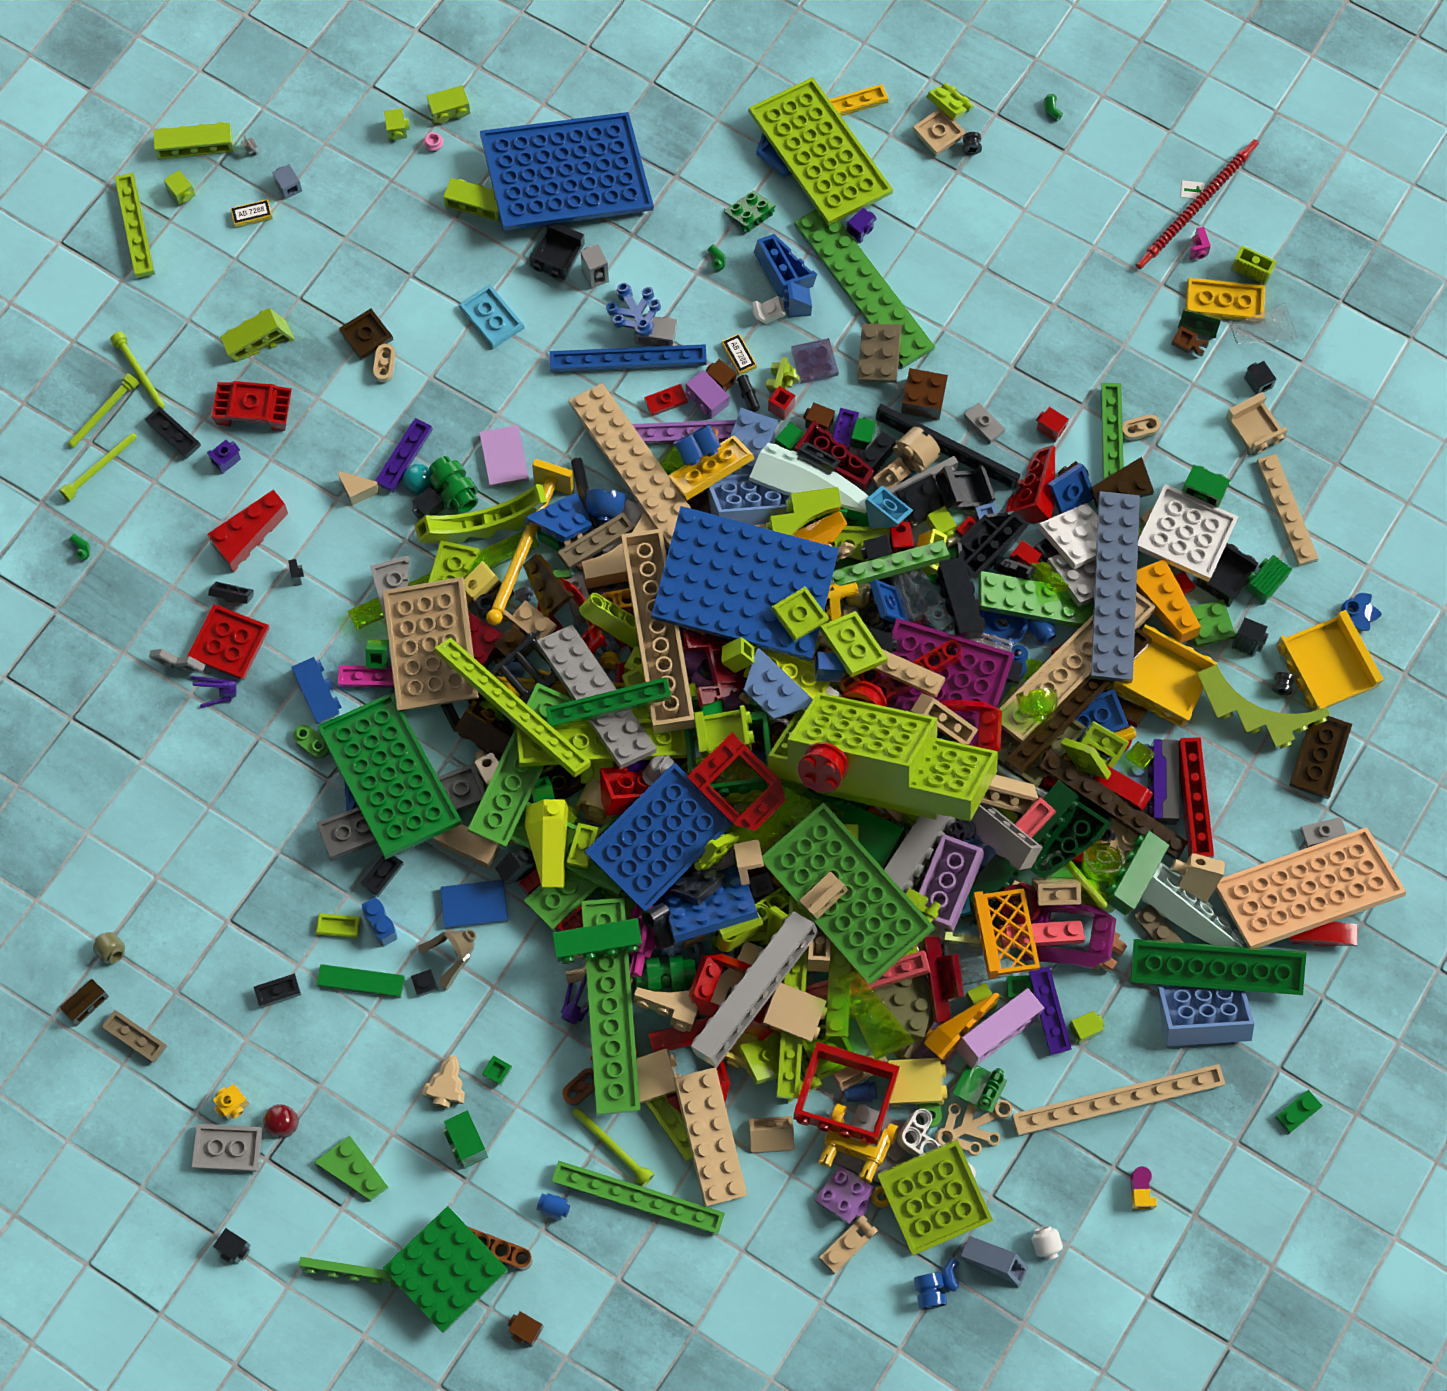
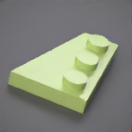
M945 931L944 942H947V946L959 947L961 943L968 944L969 949L980 950V936L975 937L974 935L964 933L953 934V932ZM998 938L996 945L1001 948L1000 939Z

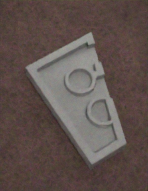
M409 555L370 566L385 622L386 613L383 590L408 586Z

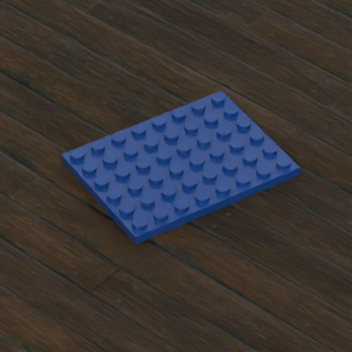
M629 112L480 131V138L503 231L653 211L654 205Z
M680 506L651 619L733 641L742 637L755 647L812 661L820 627L794 642L772 612L771 607L806 586L824 611L839 548Z

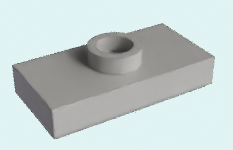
M979 402L964 413V418L990 444L1005 432V428Z
M1341 817L1305 825L1300 828L1307 848L1347 834Z

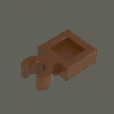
M1180 326L1171 345L1187 353L1192 349L1196 355L1202 357L1204 350H1201L1199 347L1207 349L1209 343L1206 340H1197L1198 334Z

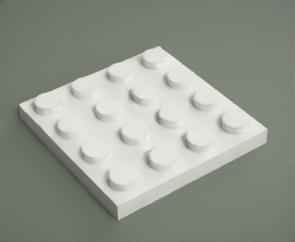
M1165 484L1138 540V551L1158 560L1165 559L1167 564L1209 582L1238 516Z

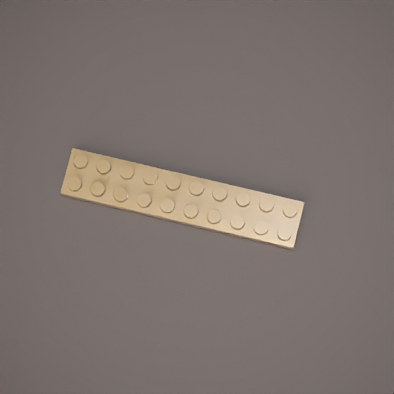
M603 383L569 399V405L655 529H662L664 542L670 547L680 506L691 507L672 483L667 473Z
M1137 591L1135 629L1139 628L1156 610V605ZM1093 615L1000 707L1002 711L1001 728L1020 743L1091 674Z

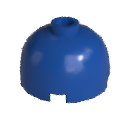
M604 489L588 490L586 495L587 510L591 516L598 518V522L606 523L624 511L626 495L615 490H611V493L604 492Z

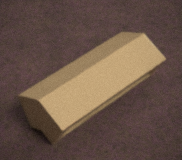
M881 1050L868 1056L888 1063L886 1056ZM846 1067L833 1074L837 1086L842 1091L873 1076V1074Z

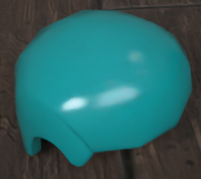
M413 464L405 471L403 475L404 485L414 495L419 496L429 487L433 489L429 482L432 475L429 468L423 464Z

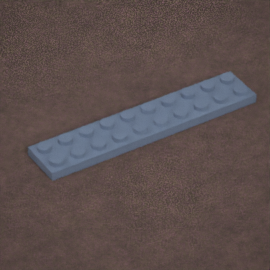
M1102 491L1098 495L1090 679L1128 683L1133 681L1140 495Z

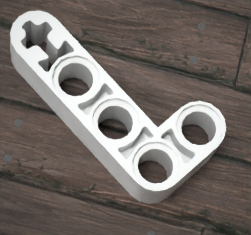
M919 1109L911 1113L897 1136L899 1146L915 1157L924 1153V1145H928L931 1150L942 1146L925 1134L932 1122V1116L928 1110ZM917 1114L924 1118L923 1125L917 1123ZM906 1133H910L913 1136L912 1144L905 1140ZM969 1164L970 1169L975 1178L976 1171L971 1164Z

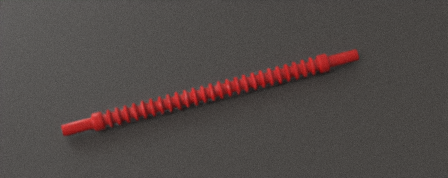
M1253 139L1244 150L1239 151L1233 157V160L1220 171V174H1217L1216 178L1210 182V185H1207L1203 192H1200V195L1190 203V206H1187L1186 210L1173 221V224H1170L1169 228L1163 232V235H1160L1156 242H1153L1146 250L1147 253L1136 263L1138 269L1141 270L1152 258H1155L1162 251V248L1169 244L1172 237H1175L1179 230L1183 229L1186 223L1189 222V219H1192L1196 212H1199V209L1213 197V194H1216V191L1226 183V180H1229L1233 173L1248 160V155L1259 145L1256 139Z

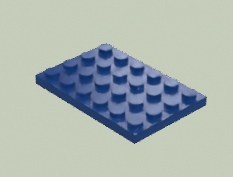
M674 762L584 853L643 911H646L706 851L704 849L706 844L712 839H718L733 823L692 783L687 774Z

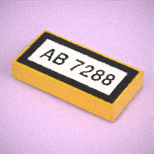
M268 199L230 208L235 228L273 219Z
M740 334L722 341V346L739 376L757 368V364Z

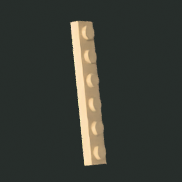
M1277 454L1257 459L1256 463L1298 567L1317 562L1319 558Z

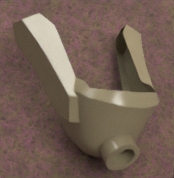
M450 929L418 945L419 953H425L447 939L453 945L458 959L440 977L439 985L446 990L453 984L459 972L469 961L470 955L474 950L476 933L471 929L466 931Z

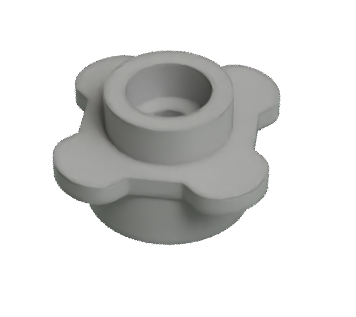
M243 135L244 140L241 144L248 154L253 152L258 154L256 149L258 145L252 137L248 139Z

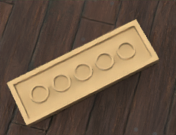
M716 1067L673 1078L704 1206L747 1196Z

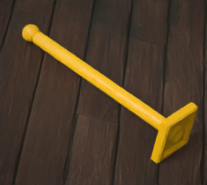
M534 460L532 464L534 483L543 485L547 503L540 509L548 506L554 490L569 495L572 494L574 490L572 470L542 460ZM531 522L525 527L493 603L492 610L486 615V619L491 625H498L502 621V613L539 526Z

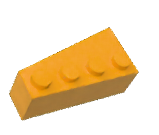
M1163 559L1138 569L1136 591L1156 605V610L1153 614L1163 622L1165 628L1179 643L1198 637L1201 626L1166 560Z

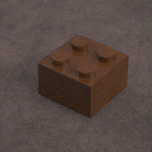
M909 368L901 413L940 420L948 375Z

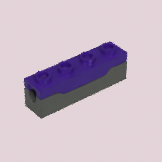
M1154 739L1151 746H1148V758H1151V765H1148V777L1151 778V785H1148V789L1153 794L1151 804L1148 805V815L1161 824L1176 825L1180 819L1179 740Z

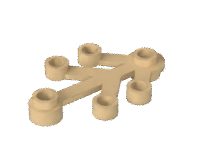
M1001 1100L996 1103L992 1114L986 1113L972 1120L976 1106L967 1102L962 1125L953 1130L956 1117L961 1113V1107L957 1103H952L948 1108L949 1115L945 1128L937 1131L935 1141L944 1145L958 1139L962 1149L967 1150L972 1156H977L982 1149L980 1143H970L958 1137L967 1134L987 1141L990 1146H997L1001 1140L1000 1135L996 1132L990 1133L978 1129V1127L996 1118H1008L1012 1112V1106L1008 1101ZM956 1107L958 1113L953 1114L950 1109ZM1000 1107H1004L1006 1109L1005 1114H1001L999 1112ZM942 1136H948L949 1142H943ZM996 1136L998 1141L996 1143L991 1142L990 1137ZM976 1145L979 1151L973 1152L971 1146Z

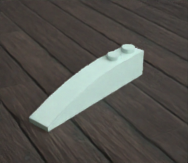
M768 443L760 451L749 481L785 495L838 487L842 504L841 508L863 513L867 512L865 500L869 496L836 472L829 474L796 455L797 452L784 449L777 444Z
M1162 862L1159 863L1141 897L1143 902L1156 908L1162 917L1168 918L1187 932L1209 944L1248 947L1237 929L1232 930L1228 923L1229 921L1223 915L1217 916L1212 910L1213 906L1208 901L1203 903L1199 898L1180 888L1178 885L1179 876Z

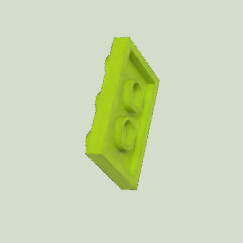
M856 611L820 626L819 631L850 677H854L887 662V656Z

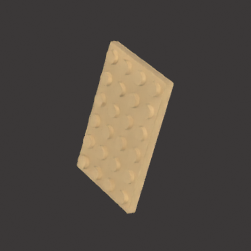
M459 577L383 590L397 710L406 711L478 699V691L435 654V647L451 637L474 658L464 578Z

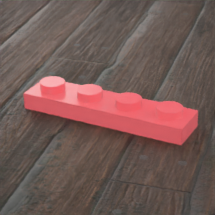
M1081 921L1031 924L1036 946L1080 944L1085 941ZM1010 925L1003 931L1004 934L1012 939L1018 932ZM1021 933L1016 942L1026 947L1029 943V938ZM1001 936L999 937L1001 949L1006 948L1010 942Z

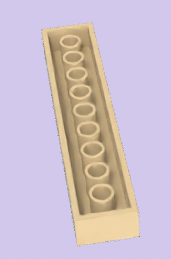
M662 529L622 534V547L644 680L648 682L667 677L672 696L670 700L649 705L653 734L695 728V718L679 626L651 619L667 559Z

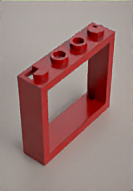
M817 1041L795 1106L793 1119L804 1126L809 1124L817 1126L823 1132L833 1131L843 1138L850 1139L852 1137L859 1139L861 1143L866 1145H877L899 1075L900 1066ZM820 1059L889 1079L874 1132L803 1111Z

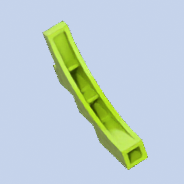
M535 484L524 493L486 509L457 515H425L415 524L419 543L440 544L442 540L461 544L468 537L489 539L498 530L520 531L527 525L524 523L526 516L536 512L547 503L543 485Z
M833 487L791 493L788 500H786V509L790 513L770 516L768 523L765 524V528L793 536L797 530L808 522L840 510L842 504L839 488Z
M1217 664L1197 672L1216 718L1221 717L1224 720L1233 716L1232 711L1236 710L1245 732L1250 731L1252 735L1263 730L1261 726L1265 725L1274 747L1279 746L1280 749L1292 745L1291 740L1295 739L1292 731L1295 730L1296 733L1308 729V724L1312 722L1315 725L1327 721L1326 717L1330 715L1327 707L1299 714L1278 713L1267 710L1249 702L1237 693L1226 681Z

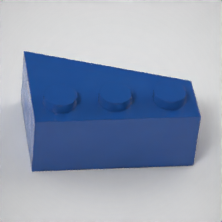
M775 234L757 240L753 253L779 297H784L783 290L787 289V282H794L806 288L814 286L817 273L804 265V261L793 255L791 249Z
M312 657L291 667L317 724L340 714L338 709L342 707L338 698H333L330 690H333L329 679L324 680L321 672L325 670L320 659L316 661Z

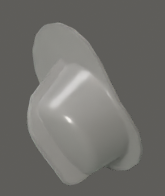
M669 755L653 757L643 770V780L647 785L651 786L675 761Z

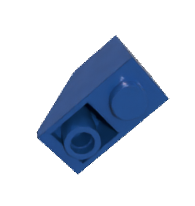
M787 282V289L783 290L784 310L788 312V318L811 316L812 302L810 289L794 282Z

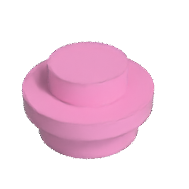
M432 132L425 137L424 145L430 151H437L443 146V139L439 134Z

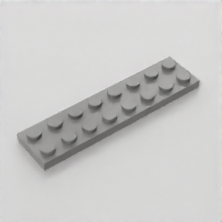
M573 625L536 641L537 647L573 700L617 690ZM631 710L587 720L619 769L656 753V746Z

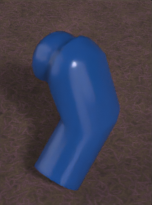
M950 1257L941 1273L944 1287L954 1292L959 1287V1283L954 1275L959 1262Z

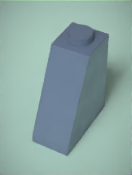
M969 1236L967 1242L962 1246L961 1257L967 1263L1017 1287L1021 1286L1028 1266L1016 1253Z

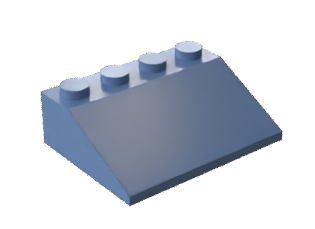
M750 474L728 475L707 488L710 510L713 515L750 525H762L768 523L770 516L790 513L786 509V500H788L789 495L749 481Z
M1157 984L1162 1027L1167 1046L1252 1041L1254 1020L1245 991Z

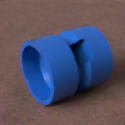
M930 1273L913 1278L915 1290L920 1293L917 1296L919 1310L934 1309L947 1305L946 1294L944 1291H941V1288L944 1286L942 1273Z

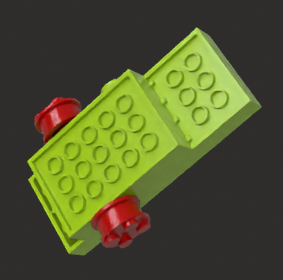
M855 681L845 688L841 697L818 692L807 710L803 709L795 713L768 755V769L779 779L802 783L805 787L815 790L816 793L913 814L936 820L938 815H944L971 821L997 773L998 751L938 739L936 717L887 707L886 697L880 687L867 681Z

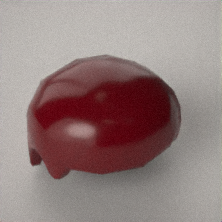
M283 1104L270 1107L266 1110L263 1118L264 1129L274 1137L287 1138L291 1136L299 1124L298 1114L291 1107Z

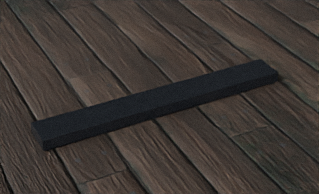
M881 403L877 408L876 420L903 434H906L913 427H919L924 430L922 433L926 437L930 435L936 441L941 453L949 457L955 456L957 461L974 470L980 465H984L988 477L1012 489L1016 488L1021 474Z

